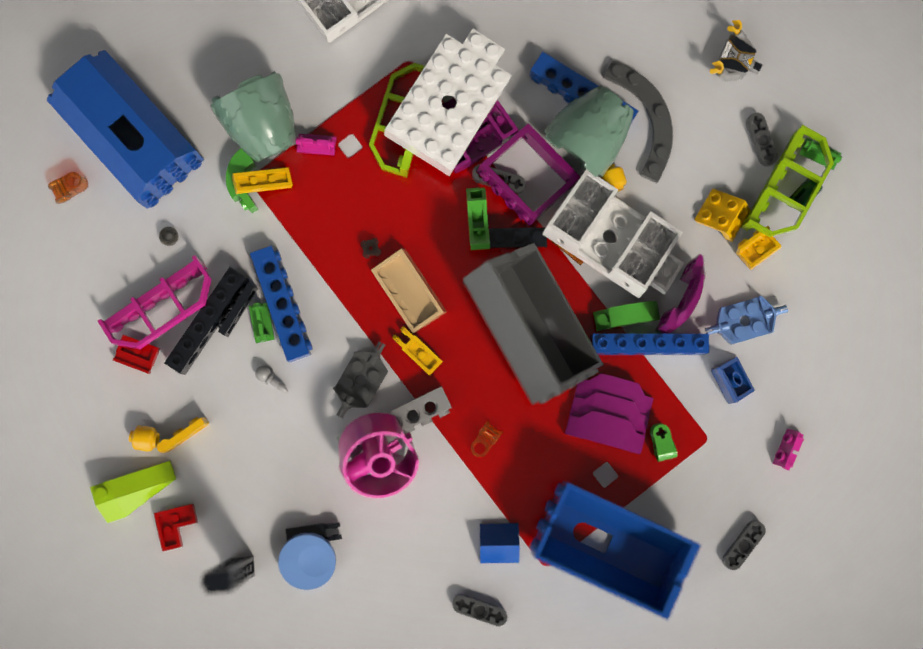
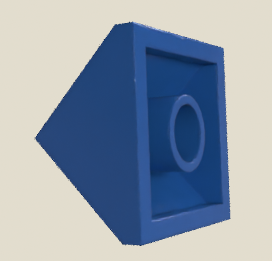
M738 357L711 369L728 404L737 403L755 391Z
M519 523L480 524V563H519Z

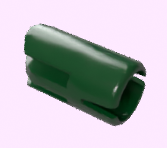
M807 178L789 198L805 206L817 183ZM821 186L817 195L822 191L823 186Z

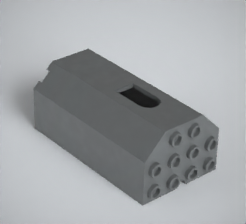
M535 243L517 249L510 254L507 253L491 259L463 278L465 288L531 405L536 402L543 404L552 399V397L563 393L577 385V383L598 372L597 368L604 365Z

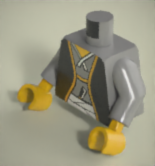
M732 20L734 26L727 27V30L733 32V34L727 39L718 61L711 63L715 68L710 69V73H716L717 76L726 82L743 79L748 71L758 74L763 65L753 60L757 50L753 48L752 43L741 29L742 23L740 20Z

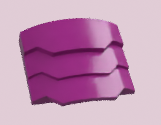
M453 97L442 106L448 110L455 108V98ZM498 100L454 168L455 174L498 149L519 131Z
M699 254L687 263L679 279L688 284L687 289L678 307H673L663 313L655 331L661 334L673 332L695 310L704 286L705 269L703 255Z
M601 373L591 380H583L577 383L564 434L641 454L653 398L645 396L639 383Z

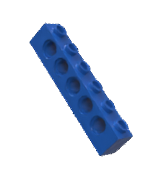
M543 51L530 70L529 76L535 83L545 85L553 94L558 93L567 103H571L576 98H579V92L587 93L599 87ZM552 72L556 77L549 78L546 73ZM569 82L571 87L565 88L562 83ZM629 105L634 111L632 118L633 122L639 110Z
M271 245L250 253L287 362L291 363L310 356V350H313L310 339L305 337L304 332L307 330L304 322L299 320L298 314H300L298 304L293 303L292 296H294L291 285L286 283L285 279L288 278L285 268H281L279 261L282 258L279 250H275ZM274 264V270L269 273L266 272L267 265ZM276 281H280V289L273 290V283ZM281 299L287 300L285 308L278 307ZM292 317L293 324L288 327L285 326V319ZM297 334L300 340L297 344L293 345L290 339L293 335Z
M709 334L590 335V342L598 355H705L709 353Z

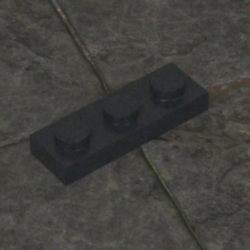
M546 227L489 228L490 249L522 248L535 243L537 248H546L547 237L543 235Z
M249 282L247 285L242 286L239 291L240 296L238 300L234 301L229 307L228 311L230 313L227 318H223L219 323V333L229 337L258 290L257 287Z

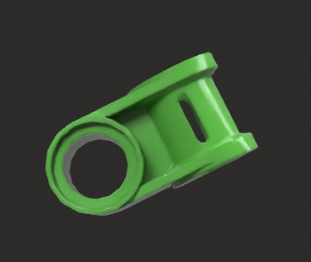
M660 423L652 425L650 436L657 461L661 462L677 457V450L669 427ZM658 428L664 430V432L661 433V437L659 435H656V432L659 431Z

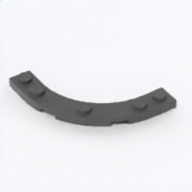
M612 60L604 79L627 89L639 101L641 100L653 125L651 152L640 176L658 183L669 160L673 142V126L668 107L659 91L647 78L637 71Z

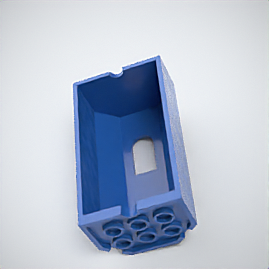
M106 50L99 51L98 56L93 57L91 54L83 56L54 81L52 85L54 92L48 95L47 102L131 196L146 209L156 206L163 195H168L172 192V185L175 182H183L188 177L187 174L202 165V161H204L202 156ZM123 114L144 138V144L139 150H129L109 128Z
M564 480L562 484L559 483L555 489L552 501L548 500L545 506L546 515L544 519L540 518L537 524L538 532L530 545L533 557L669 620L682 590L683 581L690 572L701 544ZM579 523H587L613 535L606 552L603 553L576 540L573 535L574 527Z

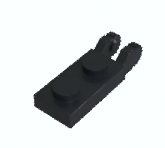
M340 522L319 523L285 529L287 541L300 533H315L328 541L342 539L341 534L326 535V529H336L340 527Z

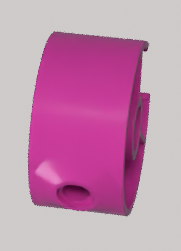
M370 413L352 421L342 432L338 443L339 470L347 484L358 494L370 498H385L404 490L416 476L419 467V459L412 443L411 433L405 434L398 424L396 416L387 413ZM384 435L402 437L408 446L405 457L395 453L402 448L397 438L388 443ZM362 442L363 452L347 462L352 450Z

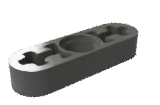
M753 113L747 119L746 125L760 164L769 167L777 161L778 154L765 117L760 113ZM754 118L756 121H760L758 128L756 124H752ZM759 135L765 136L767 143L764 145L758 143L757 137ZM766 152H767V155H768V156H770V155L772 156V159H770V162H769L768 159H765V158H764V156H766Z
M480 164L475 166L472 172L473 180L479 184L491 187L482 178H479L476 173ZM490 167L497 175H501L504 178L505 183H507L508 178H510V183L519 181V185L522 187H518V189H515L513 184L509 183L508 185L516 195L524 191L526 182L523 177Z
M749 522L723 556L722 561L726 568L737 570L742 566L766 533L765 526L761 522ZM752 526H759V534L754 533L751 537L755 539L754 541H752L748 537H745L746 534L751 536V534L753 533ZM742 540H747L749 543V548L746 551H742L739 548V543ZM734 550L743 554L742 557L737 555L735 558L736 564H730L729 566L730 561L728 560V558H734L737 554L733 552Z
M459 594L453 599V609L457 613L494 626H503L507 621V613L501 607L464 594ZM464 599V603L470 605V601L474 602L471 606V613L467 612L469 610L468 607L463 606L462 609H459L456 601ZM477 605H483L486 609L485 613L481 616L476 615L474 612V608ZM489 608H492L491 613L498 614V612H501L502 617H504L499 619L498 622L491 615L489 616L490 619H486Z

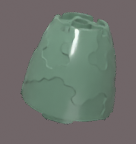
M275 71L266 77L261 75L254 76L241 82L238 89L225 96L212 98L210 107L224 130L256 162H260L266 157H272L296 144L293 110L284 88L283 79Z
M601 85L576 98L563 108L544 130L547 134L546 140L558 149H565L580 161V167L583 170L587 169L595 177L598 175L603 177L617 158L624 144L634 111L628 104L623 106L622 99Z

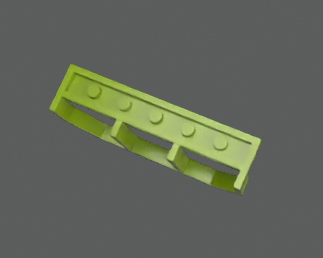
M413 63L391 74L369 143V147L381 169L403 177L408 176L414 154L406 149L404 156L400 155L397 166L400 169L383 163L374 143L378 131L385 132L386 126L381 125L388 99L402 103L405 99L404 97L391 94L394 80L414 70L422 72L425 66L418 63Z
M803 124L793 133L741 227L748 232L754 228L764 235L772 237L795 231L799 228L834 164L826 137ZM804 134L820 143L826 162V167L821 176L793 162L796 157L794 153L796 148H800L805 141V138H803ZM786 166L817 183L805 206L777 191L779 186L776 184L779 179L782 180L788 171L785 169ZM770 195L801 212L794 226L771 231L759 224L761 220L759 215L768 208Z

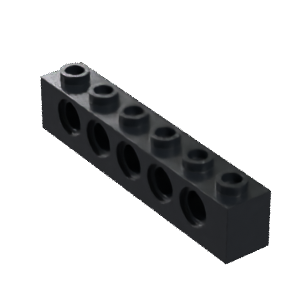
M229 267L208 297L206 305L200 309L164 364L179 374L186 375L218 328L221 320L229 312L230 305L239 297V291L242 286L247 285L250 280Z
M254 556L229 558L205 571V575H202V588H205V594L232 592L254 577Z

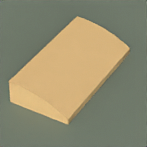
M401 248L371 270L412 333L417 332L447 312L406 249Z

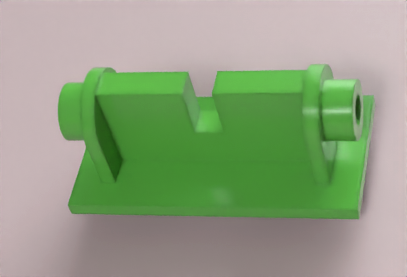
M806 138L799 155L826 167L820 143ZM829 148L834 161L831 170H834L836 164L841 161L842 156H840V152Z
M259 302L249 306L255 342L261 343L275 340L267 303L261 304Z

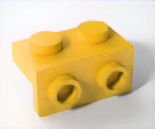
M756 230L753 233V237L749 240L745 238L738 244L736 254L752 270L781 249L782 245L774 236L768 237Z

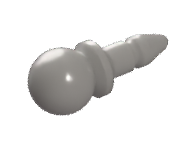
M260 366L257 368L255 376L259 381H265L266 385L270 382L278 390L288 391L283 383L273 378L275 374L271 373L268 367Z

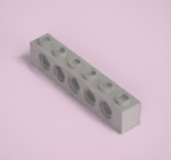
M441 386L387 414L396 416L401 422L400 427L406 434L414 431V426L420 423L424 426L432 422L431 418L439 415L441 418L449 414V409L452 406ZM428 402H434L436 405L433 413H428L425 410V405ZM411 410H415L418 413V419L413 422L408 419V413ZM384 435L388 443L398 438L393 435ZM357 445L348 458H353L362 453V447Z

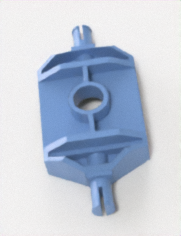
M763 296L719 308L715 326L705 328V332L713 330L706 334L719 333L725 341L732 345L773 333L776 316L788 313V309H785L787 308L786 305L775 308ZM741 316L748 317L749 324L747 326L741 325Z

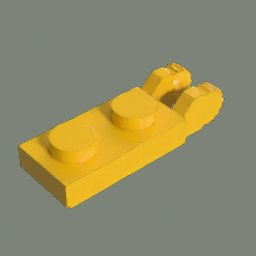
M403 326L400 329L401 332L411 340L405 345L396 335L392 339L430 376L443 361L418 337L413 336Z
M199 417L192 419L188 423L189 426L184 430L180 428L172 434L174 437L163 439L159 442L156 448L157 451L161 453L170 452V450H173L208 426V420Z

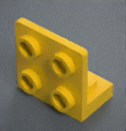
M712 189L696 215L695 221L720 231L726 240L733 242L751 210L746 200Z

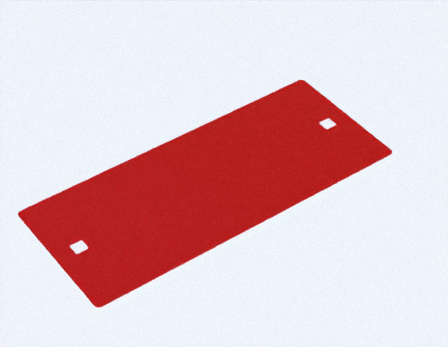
M406 61L308 133L311 135L336 137L335 155L297 152V144H295L260 169L289 168L292 187L259 191L257 193L373 345L376 347L378 341L386 345L381 355L412 396L417 399L442 386L452 408L449 409V414L441 418L439 415L432 417V422L510 523H519V535L530 549L532 540L536 538L538 532L537 524L540 518L544 519L546 515L545 506L548 500L552 501L557 485L559 483L562 484L563 480L624 508L707 442V435L644 355H598L604 365L597 368L598 372L585 379L591 380L601 373L639 383L645 396L653 398L641 454L564 434L577 385L552 397V399L543 404L539 402L530 404L463 284V278L485 262L504 255L499 248L471 250L466 189L485 187L488 229L505 228L518 218V214L505 204V200L501 196L493 192L492 187L479 184L472 178L474 167L482 164L488 157H484L456 174L453 171L448 176L414 154L408 176L403 177L382 170L369 147L391 74L413 64L411 61ZM414 70L394 80L391 94L405 98L421 72ZM388 99L381 125L387 127L401 103ZM378 131L374 146L383 163L400 169L397 166L400 155L404 156L406 149H403L402 146L384 136V132ZM353 134L363 148L348 158L338 144ZM538 220L530 225L532 228H543ZM547 238V247L538 248L589 340L592 334H627L621 326L596 331L593 312L607 308L557 244ZM401 248L406 249L447 311L415 333L411 332L371 271ZM403 326L413 336L418 337L443 361L430 376L392 339L396 335L405 345L411 340L401 332L400 329ZM428 402L425 405V410L428 413H433L436 409L434 402ZM660 423L669 427L677 450V457L661 462L657 461L650 436L652 425ZM658 428L659 431L656 432V435H659L661 437V433H663L664 430ZM608 462L617 473L618 478L604 488L593 475V472ZM579 523L574 527L573 535L576 540L581 542L598 528L587 523ZM539 560V562L543 566H550L549 564Z

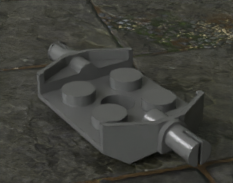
M378 341L372 352H354L349 364L333 388L342 402L336 414L343 419L350 408H368L387 375L388 370L380 358V354L386 345ZM359 375H365L367 378V382L363 386H359L356 382V378Z

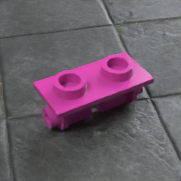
M299 133L298 137H296L297 152L335 155L336 137Z
M787 429L772 464L781 466L788 471L790 468H793L797 455L792 452L793 450L799 452L804 441V435L799 431Z

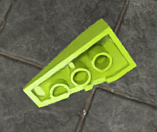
M167 461L91 486L90 490L95 506L106 522L110 523L130 515L177 478L171 461Z

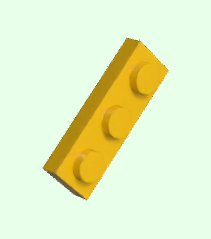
M289 168L232 174L236 194L291 188L293 185Z

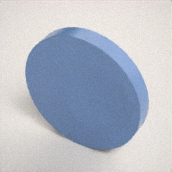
M315 533L297 534L283 545L278 559L279 570L285 581L295 588L303 590L319 588L327 583L334 573L336 566L334 548L321 535Z

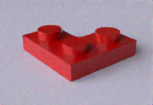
M194 503L154 513L162 552L183 547L179 527L198 523Z

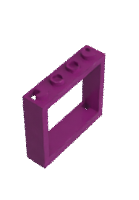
M529 123L480 164L477 171L481 175L482 180L492 187L493 192L501 196L505 200V204L510 209H513L518 214L519 219H523L529 226L574 187L580 179L579 174ZM522 138L566 183L534 212L489 167Z

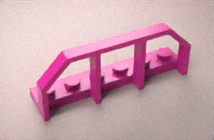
M194 255L192 257L194 261L169 278H160V284L138 299L132 297L130 299L132 303L105 321L102 319L98 320L97 322L109 341L114 345L142 349L205 306L212 280L206 271L207 267ZM203 274L204 281L199 301L185 310L174 291L184 288L190 280L198 278ZM171 297L181 313L156 330L145 311L153 309L159 301ZM140 316L151 334L137 343L116 340L112 334L122 330L125 324L135 321Z

